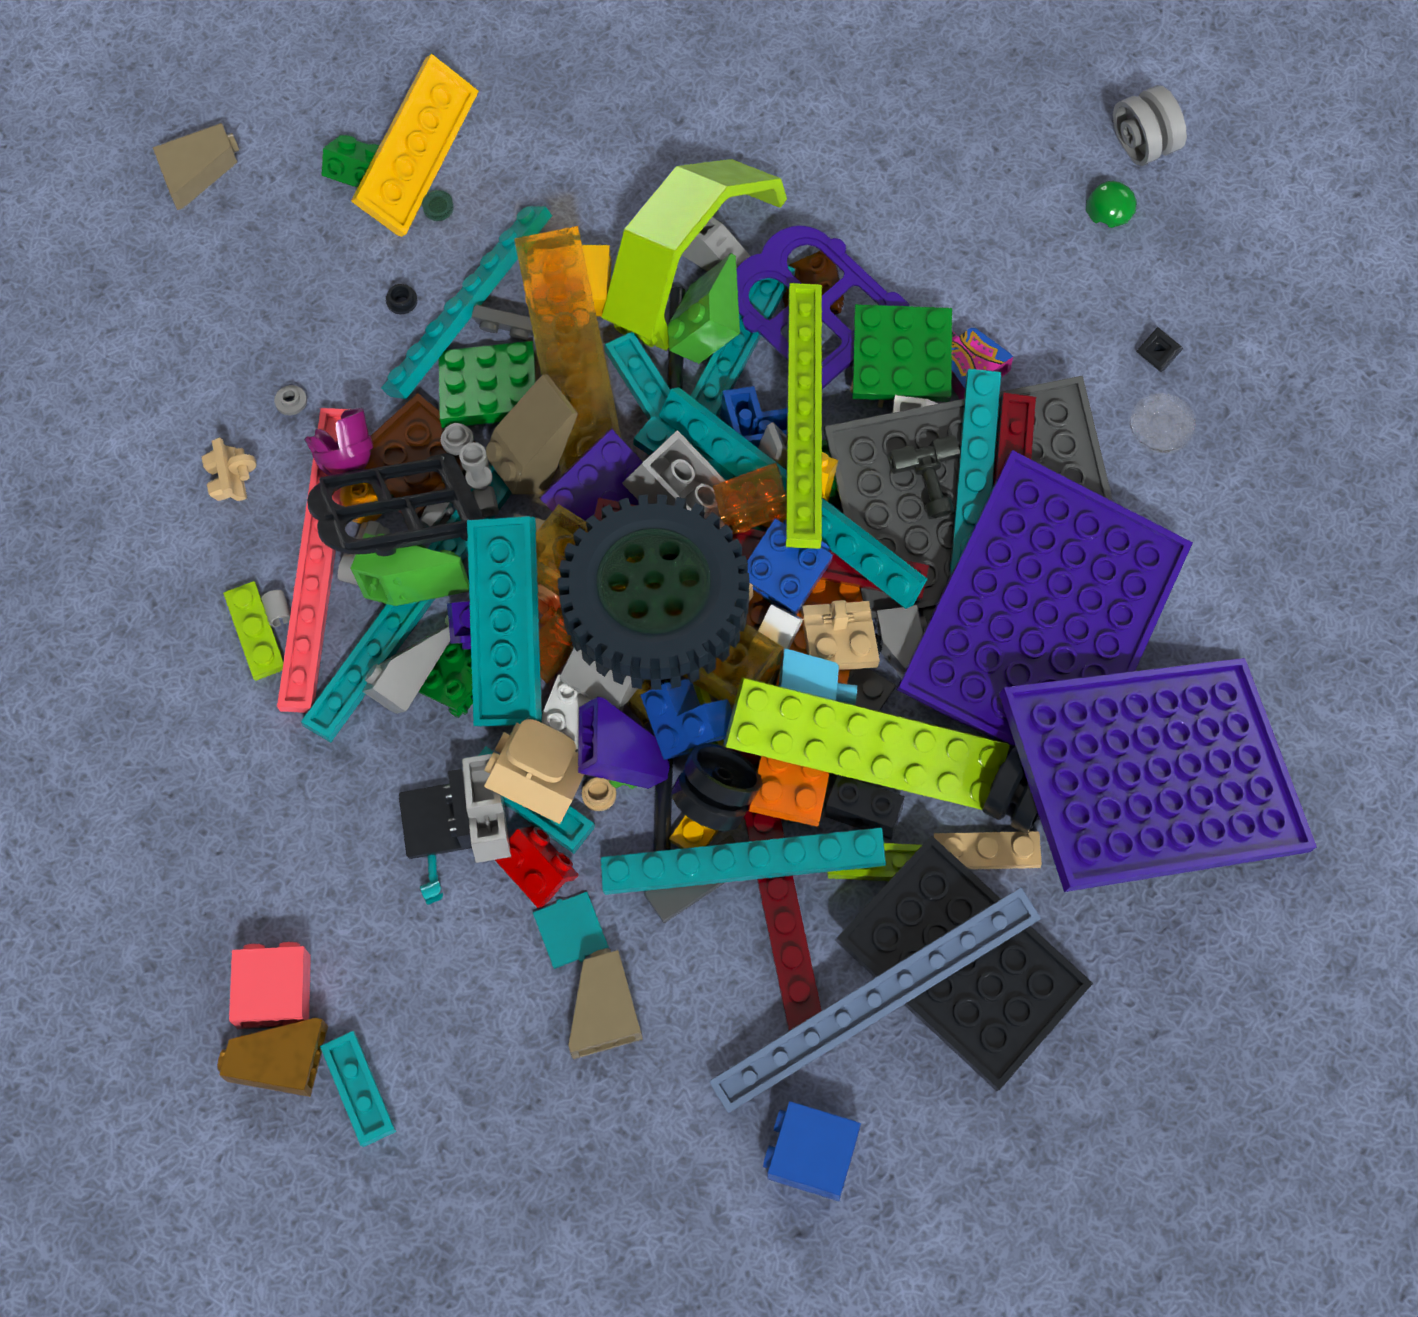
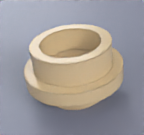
M595 777L587 781L583 786V802L593 811L607 810L616 800V788L607 779Z

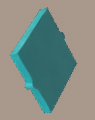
M587 892L566 900L557 899L556 904L533 912L554 969L576 960L583 962L585 957L593 952L609 948Z

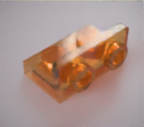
M776 463L713 485L720 517L723 523L730 527L733 534L746 532L755 526L774 521L775 518L779 520L786 516V491L780 469Z
M551 606L539 620L543 625L539 630L540 677L546 683L568 661L574 648L571 635L568 636L565 629L561 606L557 610Z

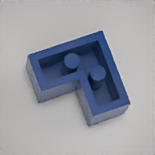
M754 386L722 391L721 420L758 448L767 425L772 422L787 436V408L762 412Z
M689 679L681 680L680 687L671 688V683L668 682L661 685L662 690H649L641 694L664 760L690 754L697 745L713 744L726 737L732 714L728 699L700 705L693 683H690Z

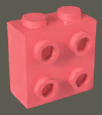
M283 942L277 948H265L261 944H247L243 946V949L232 950L229 1021L237 1029L280 1027L309 1019L311 955L305 947L300 946L296 942Z

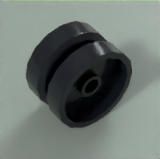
M705 743L697 745L691 751L685 763V770L678 776L672 788V799L688 818L698 824L713 830L730 831L737 829L749 809L748 805L751 804L762 786V778L758 774L756 767L744 756L721 745Z
M1015 745L1006 761L1002 763L992 782L983 813L1000 820L1006 816L1014 803L1016 807L1010 819L1011 827L1028 835L1039 814Z

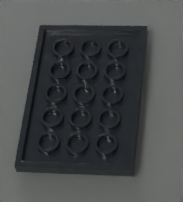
M931 835L842 931L835 941L871 975L877 977L996 903L1001 898ZM1029 926L904 1005L992 1088L999 1091L1093 983L1035 929Z

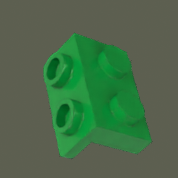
M348 135L338 136L323 148L322 176L358 188L380 145L366 144Z

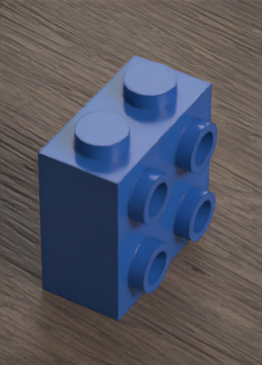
M775 518L747 560L749 583L753 585L755 592L779 607L797 615L832 562L833 554L829 552L831 548L823 541L821 542V549L786 547V519L782 523Z
M789 1101L787 1110H779L775 1122L774 1131L780 1133L776 1147L769 1145L764 1159L763 1167L769 1169L768 1180L840 1201L861 1123Z

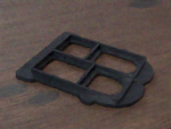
M449 453L434 455L425 460L365 470L355 469L342 474L324 476L319 479L320 483L310 491L307 499L310 514L318 520L317 529L321 541L333 550L347 554L376 553L378 556H390L395 554L398 548L459 537L462 540L468 541L467 520L484 519L454 455ZM434 471L439 473L446 487L445 490L392 498L385 480ZM369 483L378 501L345 507L335 503L332 495L336 490L345 486ZM441 503H452L461 519L459 522L423 528L415 509ZM399 512L402 514L409 530L355 539L346 533L345 527L349 522L357 518Z

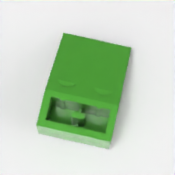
M365 533L363 539L375 537V535ZM422 544L398 548L396 553L390 556H378L376 553L356 554L350 568L364 598L393 606L469 592V580L461 557L449 550H440V552L430 550Z

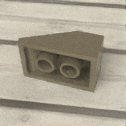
M542 375L495 427L490 442L486 447L489 462L513 495L543 494L550 487L578 415L577 411L548 375Z

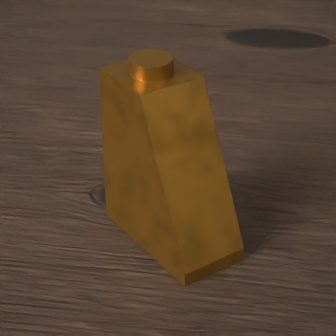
M312 1018L229 1039L227 1048L222 1049L218 1058L217 1068L220 1071L219 1076L230 1083L311 1097L322 1054L320 1046L325 1042L328 1025L323 1019Z

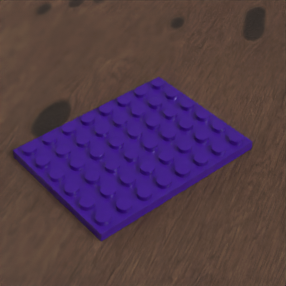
M1012 450L1004 463L896 690L996 741L1009 744V747L1013 749L1016 744L999 696L1000 691L1004 687L1134 672L1193 542Z
M1245 658L1004 687L999 693L1064 892L1309 853L1317 848Z

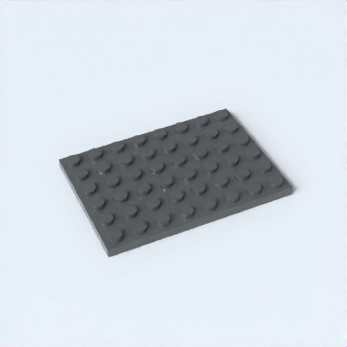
M1083 375L1000 392L999 406L1000 396L1003 392L1036 397L1031 460L1113 501ZM964 399L824 427L829 456L838 460L834 479L842 513L901 559L929 565L922 600L916 599L914 605H917L918 611L922 608L936 606L949 580L959 456L955 459L940 462L941 468L936 470L943 497L951 498L954 512L940 518L929 519L925 505L931 501L923 474L916 475L914 469L893 474L888 454L891 450L911 445L914 446L915 450L928 447L932 440L955 435L960 450ZM994 456V468H993V481H994V469H995V456ZM860 588L863 601H869L872 620L876 619L878 610L903 607L885 592Z

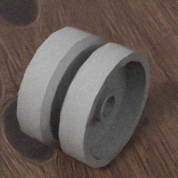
M1153 86L1141 92L1139 96H1130L1119 101L1114 106L1113 123L1117 138L1134 164L1144 166L1157 160L1161 155L1167 156L1185 146L1187 134L1183 113L1177 100L1164 86Z

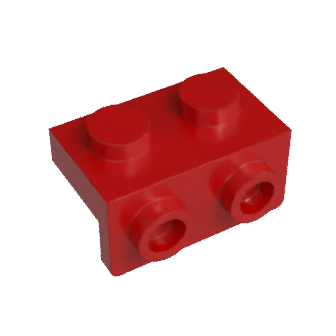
M535 826L518 828L509 838L511 857L495 860L537 908L543 907L548 903L565 882L574 881L579 875L572 867L573 863L570 858L558 852L550 843L548 834Z

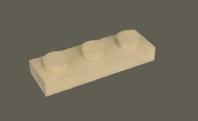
M1030 831L1028 835L1023 832L934 833L933 835L937 841L968 869L1041 868L1042 866L1039 831Z

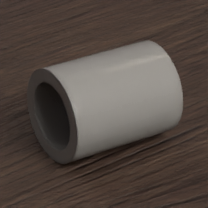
M273 590L265 593L261 600L269 625L271 627L280 626L279 618L281 617L284 624L289 623L291 613L284 592L282 590Z

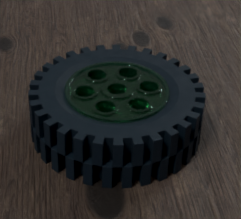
M648 494L638 495V505L631 506L629 499L625 498L619 500L620 511L614 513L610 505L602 508L601 521L592 515L586 520L587 532L579 527L574 533L575 545L567 544L564 551L566 561L561 560L559 567L561 578H558V590L562 616L567 635H571L572 645L575 650H581L582 658L589 666L595 661L597 672L604 677L609 670H612L614 682L623 685L625 677L629 676L631 677L632 688L642 689L643 679L651 680L652 690H662L661 680L670 679L671 688L681 686V676L687 674L690 683L700 679L699 668L703 667L707 674L716 669V658L724 662L730 656V645L736 648L740 641V631L744 632L749 610L748 563L746 555L742 556V546L739 540L733 541V531L727 524L720 529V517L713 512L705 519L704 506L696 502L691 511L687 510L686 499L681 497L676 498L675 505H668L667 495L657 494V504H648ZM669 553L678 556L674 560H664L662 558L663 555ZM632 556H639L642 558V560L637 563H631L627 561V559ZM685 580L697 582L693 587H685L681 583ZM651 582L662 584L660 588L655 590L646 587ZM619 584L627 587L622 592L611 590L613 586ZM676 608L681 610L682 613L678 616H669L666 614V611ZM635 611H643L647 614L641 619H634L630 616Z

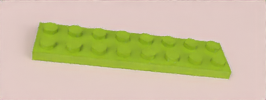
M741 677L723 744L726 748L983 810L989 796L992 782L1002 763L1006 760L1010 746L1004 742Z

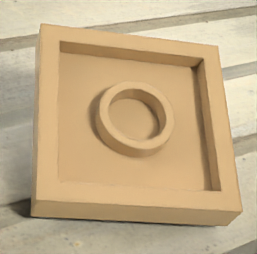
M846 600L832 601V604L802 606L801 618L804 619L802 624L808 655L835 662L839 665V670L878 667L880 660L869 601L846 603Z

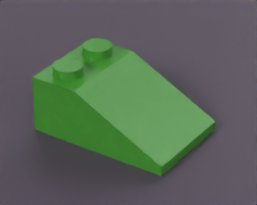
M732 253L690 285L668 324L669 351L698 364L740 334L736 255Z

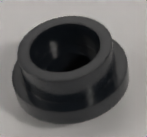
M406 284L392 286L386 295L387 307L395 314H407L417 305L416 292ZM401 297L407 298L404 302H396Z

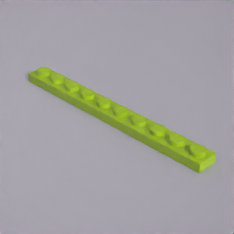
M790 283L788 305L786 547L821 549L822 285Z

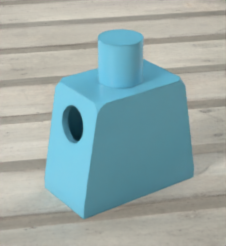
M784 649L780 664L778 686L853 705L856 703L857 685L838 683L839 665L837 663L794 650Z

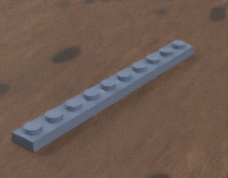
M1022 887L1018 888L709 1081L726 1111L730 1113L1036 923L1041 917Z

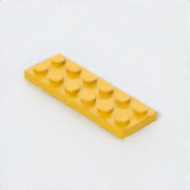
M433 54L427 56L351 202L396 235L401 237L406 235L479 91Z

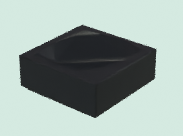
M1157 327L1136 352L1158 371L1162 372L1183 350V347Z

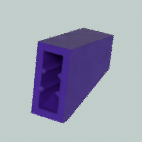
M597 696L579 707L578 773L646 789L668 779L669 761L668 759H663L655 736L602 697Z

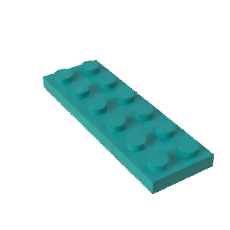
M535 517L467 520L473 726L515 725L516 722L521 724L526 719H533L542 723Z

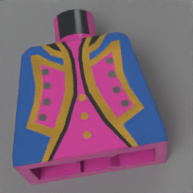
M976 328L968 329L959 337L952 331V389L960 400L964 399L968 369L1001 372V377L1011 371L1013 355Z

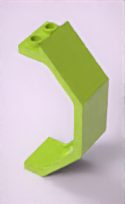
M733 159L676 166L624 229L602 319L613 323L616 330L621 334L626 335L633 332L647 346H656L666 351L669 348V335L664 313L682 253L725 200L730 197L746 194L781 208L787 200L782 179Z

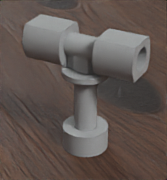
M468 443L461 448L459 453L462 467L466 470V482L471 488L475 489L472 491V494L483 517L497 515L499 508L494 489L489 486L492 481V473L488 467L486 450L479 443Z

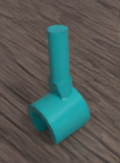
M436 855L428 856V877L430 882L420 886L427 905L440 901L443 898V893H440L442 888L437 875Z

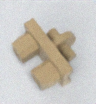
M220 437L213 440V450L201 456L205 470L212 475L218 473L219 477L208 482V494L217 501L230 497L236 501L247 499L244 481L249 479V472L256 468L255 457L245 454L243 448L226 446Z

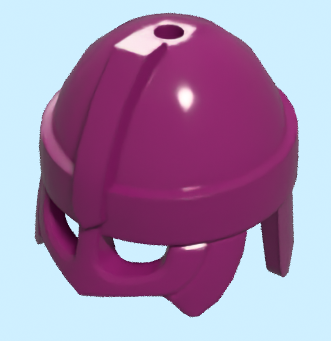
M363 408L345 410L341 414V419L335 425L338 441L335 442L327 432L321 429H316L314 436L305 437L304 440L312 452L316 464L328 476L342 474L349 470H364L369 462L371 449L373 448Z

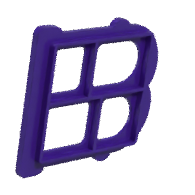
M792 226L775 233L766 242L761 254H755L747 258L737 267L739 314L743 317V325L746 330L751 333L758 332L788 361V340L781 334V329L788 324V306L773 319L767 320L750 303V289L756 282L768 278L778 280L788 289L790 283L802 284L788 269L787 259L789 254L795 248L804 245L814 246L821 250L844 273L843 278L822 295V322L842 341L841 345L822 361V389H824L853 363L854 331L850 330L831 312L830 306L853 286L860 287L878 305L909 306V303L896 292H886L846 254V245L842 240L838 238L830 239L826 234L812 227Z

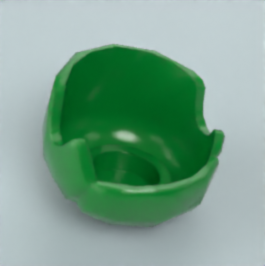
M1106 181L1098 185L1086 200V212L1094 223H1105L1109 228L1127 224L1136 213L1137 200L1134 192L1128 186L1117 181Z

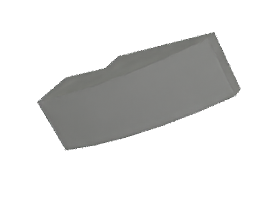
M492 754L462 759L466 809L469 817L471 846L476 863L511 857L504 798L502 795L484 787L490 773L484 770Z

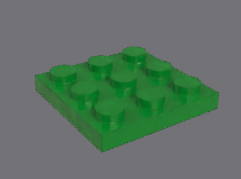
M855 304L852 399L894 400L895 395L929 399L934 402H950L952 383V308Z
M533 341L445 350L439 357L441 427L446 428L453 423H460L466 426L501 422L536 382Z

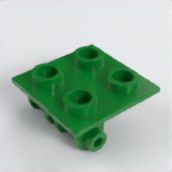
M462 643L449 644L445 648L419 690L420 694L449 707L448 711L456 718H459L462 714L466 715L468 713L467 710L473 704V700L470 697H473L471 649L463 650Z

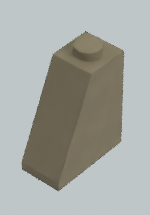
M222 123L152 147L177 210L183 209L237 163L234 152L239 151L233 133L227 135Z
M611 949L598 950L590 955L591 958L583 960L568 1045L573 1059L643 1039L618 950L611 952Z

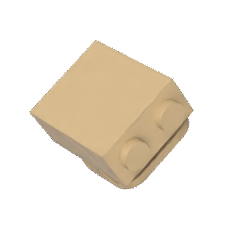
M526 719L521 724L516 722L511 734L509 735L504 732L495 748V751L499 752L500 755L493 752L484 771L490 773L484 787L560 824L584 774L578 773V753L575 752L576 744L569 736L537 720Z

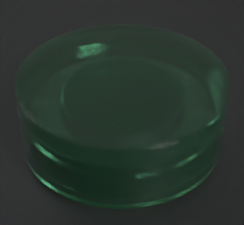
M435 190L429 192L423 198V211L430 220L442 221L453 213L452 197L447 192Z

